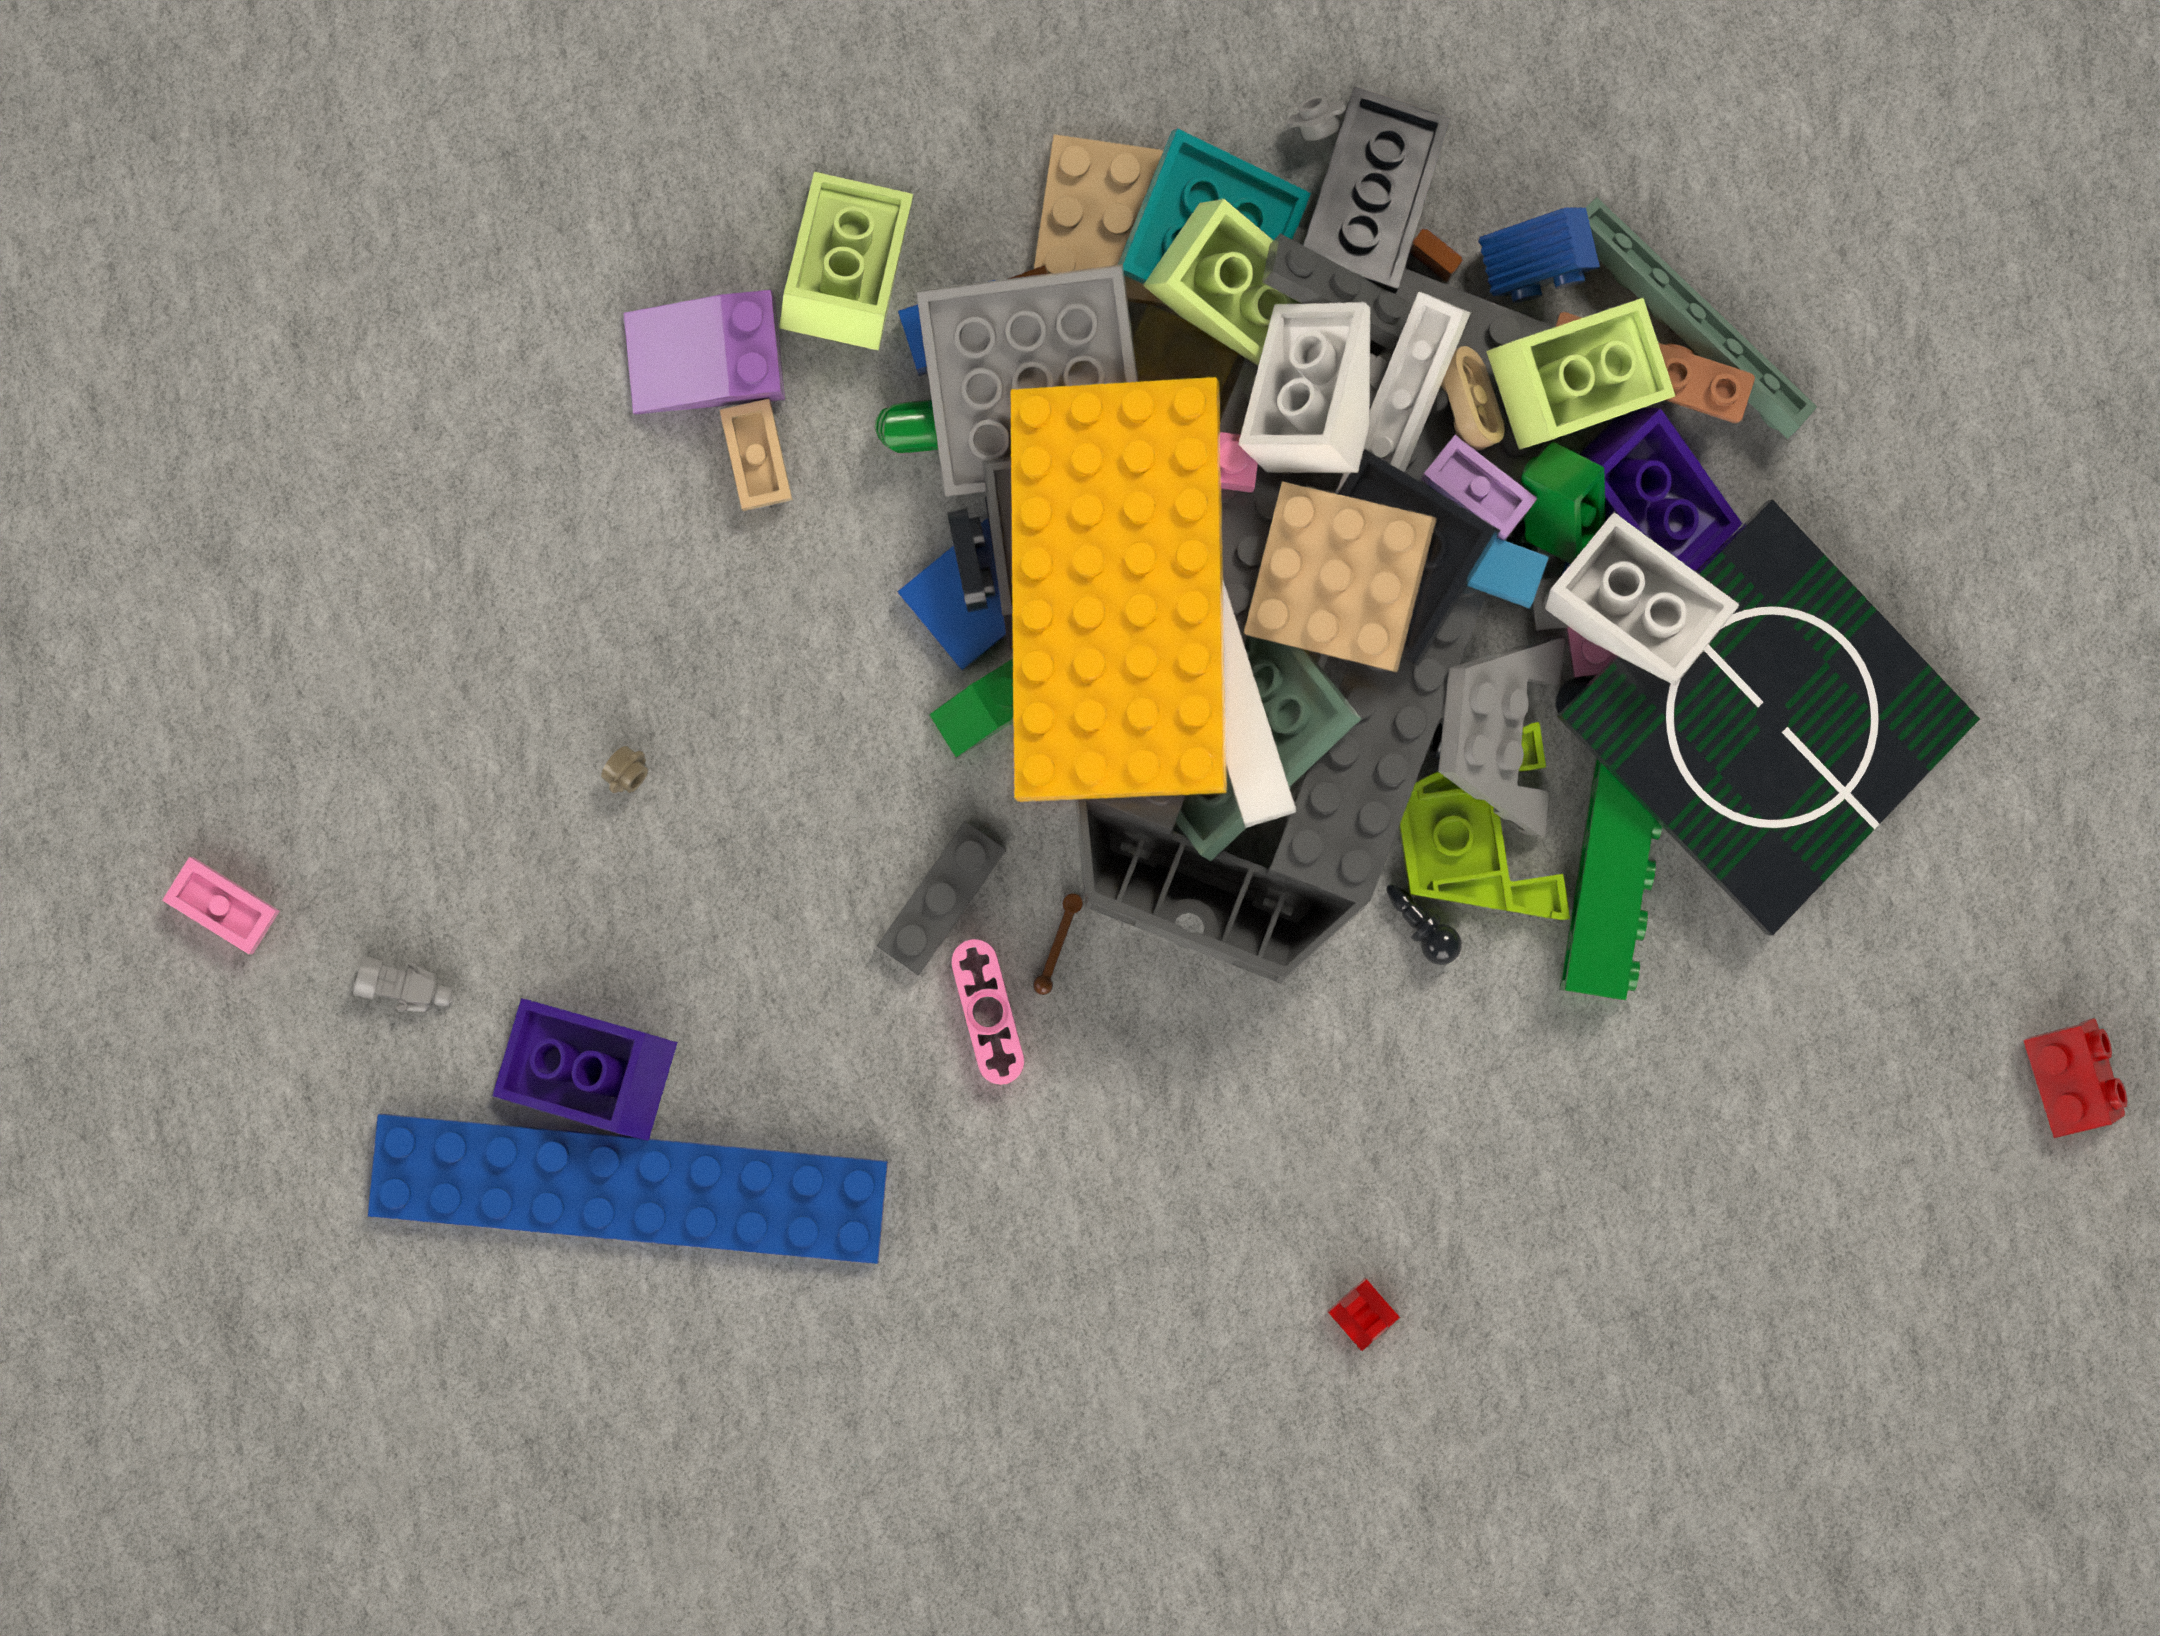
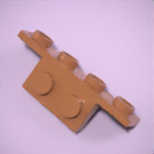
M1561 312L1555 327L1581 319L1582 317ZM1658 343L1675 393V397L1665 401L1735 424L1742 420L1755 380V376L1752 373L1694 355L1693 351L1680 345Z

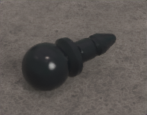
M1389 884L1386 887L1393 907L1402 913V917L1412 928L1417 929L1411 938L1414 941L1421 942V949L1426 959L1437 965H1446L1453 962L1459 956L1462 948L1459 933L1453 927L1441 924V917L1438 914L1431 919L1428 918V914L1417 902H1413V897L1408 892L1394 884Z

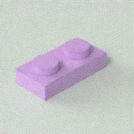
M1454 435L1421 478L1422 481L1441 495L1500 529L1501 531L1496 538L1504 541L1537 500L1534 495L1456 435Z

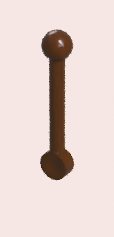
M1068 894L1063 899L1065 911L1042 975L1035 978L1033 982V988L1039 995H1047L1053 989L1051 977L1074 914L1078 913L1083 906L1082 898L1077 894Z

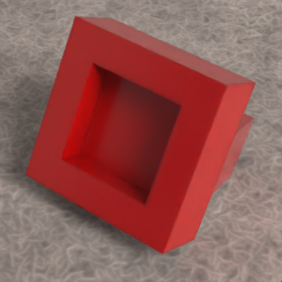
M1366 1277L1327 1310L1361 1351L1400 1319L1398 1314Z

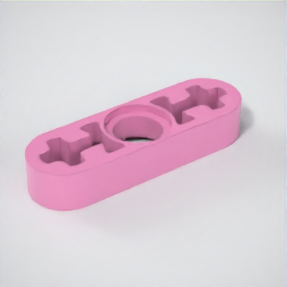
M977 939L965 941L955 949L951 963L977 1064L982 1076L989 1082L1000 1085L1008 1084L1014 1081L1022 1072L1024 1055L998 957L993 947L985 941ZM976 947L979 955L987 954L990 964L982 967L985 982L994 977L998 989H982L968 997L965 985H976L971 970L962 971L960 961L967 958V949ZM982 997H993L1002 1005L1003 1016L995 1026H982L976 1022L973 1016V1007ZM1005 1027H1008L1011 1038H1000L1005 1054L1014 1053L1016 1062L1009 1065L1008 1075L1000 1076L997 1069H988L986 1060L994 1056L991 1041L981 1046L978 1035L996 1034Z

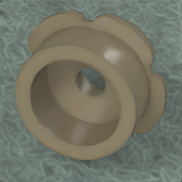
M623 746L606 762L601 777L610 784L609 790L612 793L625 790L631 793L643 783L648 774V768L645 767L646 759L642 751L634 752L628 746Z

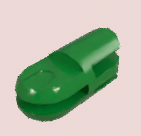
M932 400L896 403L889 408L882 409L876 417L874 427L876 435L884 446L897 453L939 450Z

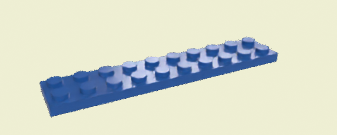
M381 1113L377 1116L368 1217L878 1264L888 1161L661 1139H649L647 1141L629 1136Z

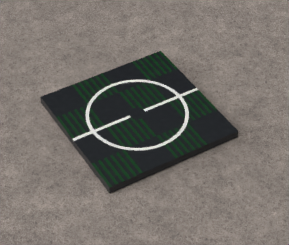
M1771 499L1766 501L1697 572V574L1737 602L1739 606L1678 683L1673 685L1616 655L1557 715L1560 721L1755 924L1769 936H1773L1980 720L1971 708L1798 525Z

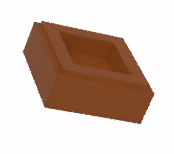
M1427 228L1422 229L1416 236L1409 252L1445 282L1450 280L1463 261L1457 252Z

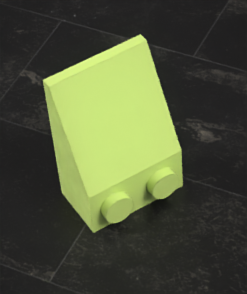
M814 172L784 290L779 329L879 351L911 208L912 193Z
M1225 199L1199 203L1143 284L1146 289L1179 316L1258 366L1274 304H1302L1262 283L1269 245L1273 240Z
M1644 298L1486 351L1519 450L1675 397Z

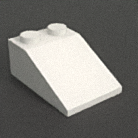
M1366 302L1274 304L1238 445L1266 472L1358 473L1369 429L1370 307Z
M1613 512L1551 588L1545 609L1588 641L1676 685L1736 611L1739 604Z

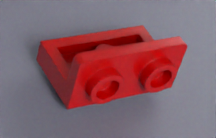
M2095 1018L2084 1020L2078 1025L2031 1036L2023 1040L2054 1138L2112 1125L2125 1116L2124 1108L2127 1107L2126 1091L2122 1081L2119 1078H2114L2109 1062L2112 1056L2111 1043L2106 1031L2099 1029Z

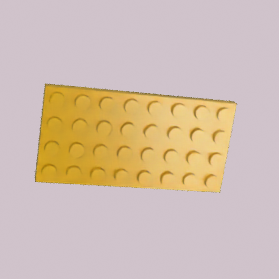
M1217 377L1011 389L1014 798L1018 802L1227 793L1220 397Z

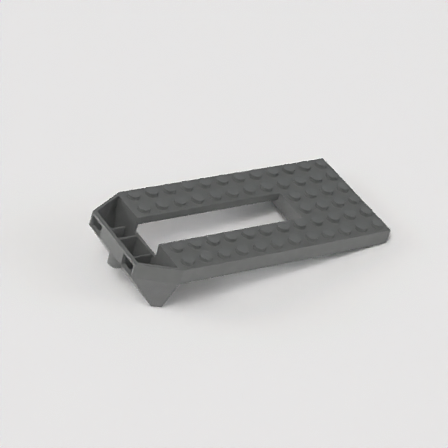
M1297 227L1293 240L1303 245L1308 230ZM1404 268L1396 295L1411 303L1410 311L1418 292H1422L1471 313L1456 349L1462 346L1470 347L1484 362L1504 422V436L1500 442L1483 450H1474L1523 487L1521 483L1522 472L1531 458L1539 457L1544 442L1519 450L1486 351L1554 328V326ZM1370 340V353L1377 357L1385 347ZM1245 358L1221 419L1220 432L1241 435L1258 370V365ZM1442 386L1439 388L1405 470L1406 474L1428 487L1430 486L1421 480L1423 474L1454 435L1458 437L1454 428L1455 417L1448 395ZM1258 464L1253 493L1221 489L1223 581L1243 644H1245L1248 635L1244 634L1282 481L1306 487L1311 472H1266ZM1469 586L1465 588L1419 665L1412 663L1403 656H1401L1397 672L1353 661L1348 662L1338 690L1361 720L1307 770L1294 803L1296 812L1289 816L1269 869L1221 851L1212 861H1209L1198 853L1188 837L1173 832V826L1186 795L1075 799L1085 907L1173 941L1180 947L1196 950L1281 984L1371 901L1445 706L1449 668L1460 665L1487 593ZM1122 842L1137 847L1135 853L1132 854L1121 850ZM1142 849L1151 853L1148 860L1139 857ZM1265 898L1276 901L1273 908L1263 905ZM1282 905L1293 908L1291 915L1280 912ZM1185 913L1197 915L1204 925L1203 934L1189 932L1181 925L1176 924L1177 917Z

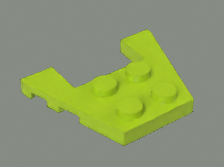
M1531 723L1523 727L1521 741L1523 761L1518 772L1546 768L1540 723ZM1439 771L1415 783L1399 825L1410 895L1555 920L1570 919L1563 874L1510 881L1500 817L1493 812L1494 807L1483 799H1475Z

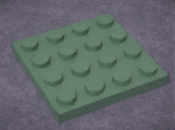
M1248 636L1244 647L1286 780L1290 787L1352 729L1361 718L1308 650ZM1227 768V793L1186 795L1176 819L1177 824L1198 853L1209 861H1212L1246 829Z

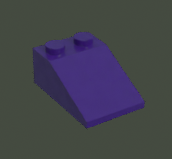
M1643 407L1618 416L1579 454L1604 467L1606 521L1613 512L1693 571H1696L1743 524L1661 408Z
M521 998L492 1096L611 1132L649 1141L678 1042Z

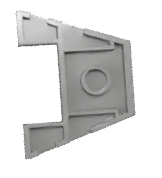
M1542 638L1532 645H1520L1511 648L1509 652L1501 655H1489L1449 668L1439 772L1475 799H1483L1494 807L1493 812L1503 820H1512L1519 825L1518 831L1528 836L1545 837L1550 791L1517 785L1518 771L1523 761V748L1521 745L1523 721L1529 705L1526 694L1527 681L1560 685L1565 639Z

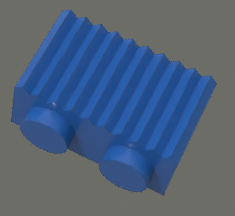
M1564 207L1481 236L1478 240L1482 246L1480 252L1484 256L1483 263L1487 266L1485 272L1489 276L1487 282L1491 285V294L1493 296H1511L1513 303L1525 302L1541 297L1543 295L1541 287L1554 283L1555 289L1585 282V272L1600 268L1586 208Z

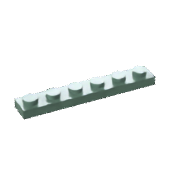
M1596 197L1585 208L1597 257L1612 272L1615 280L1622 287L1631 290L1640 299L1644 298L1645 304L1649 307L1654 318L1668 325L1686 342L1688 349L1694 352V355L1752 373L1755 376L1748 402L1760 413L1762 420L1769 427L1778 430L1787 439L1791 437L1814 412L1817 406Z

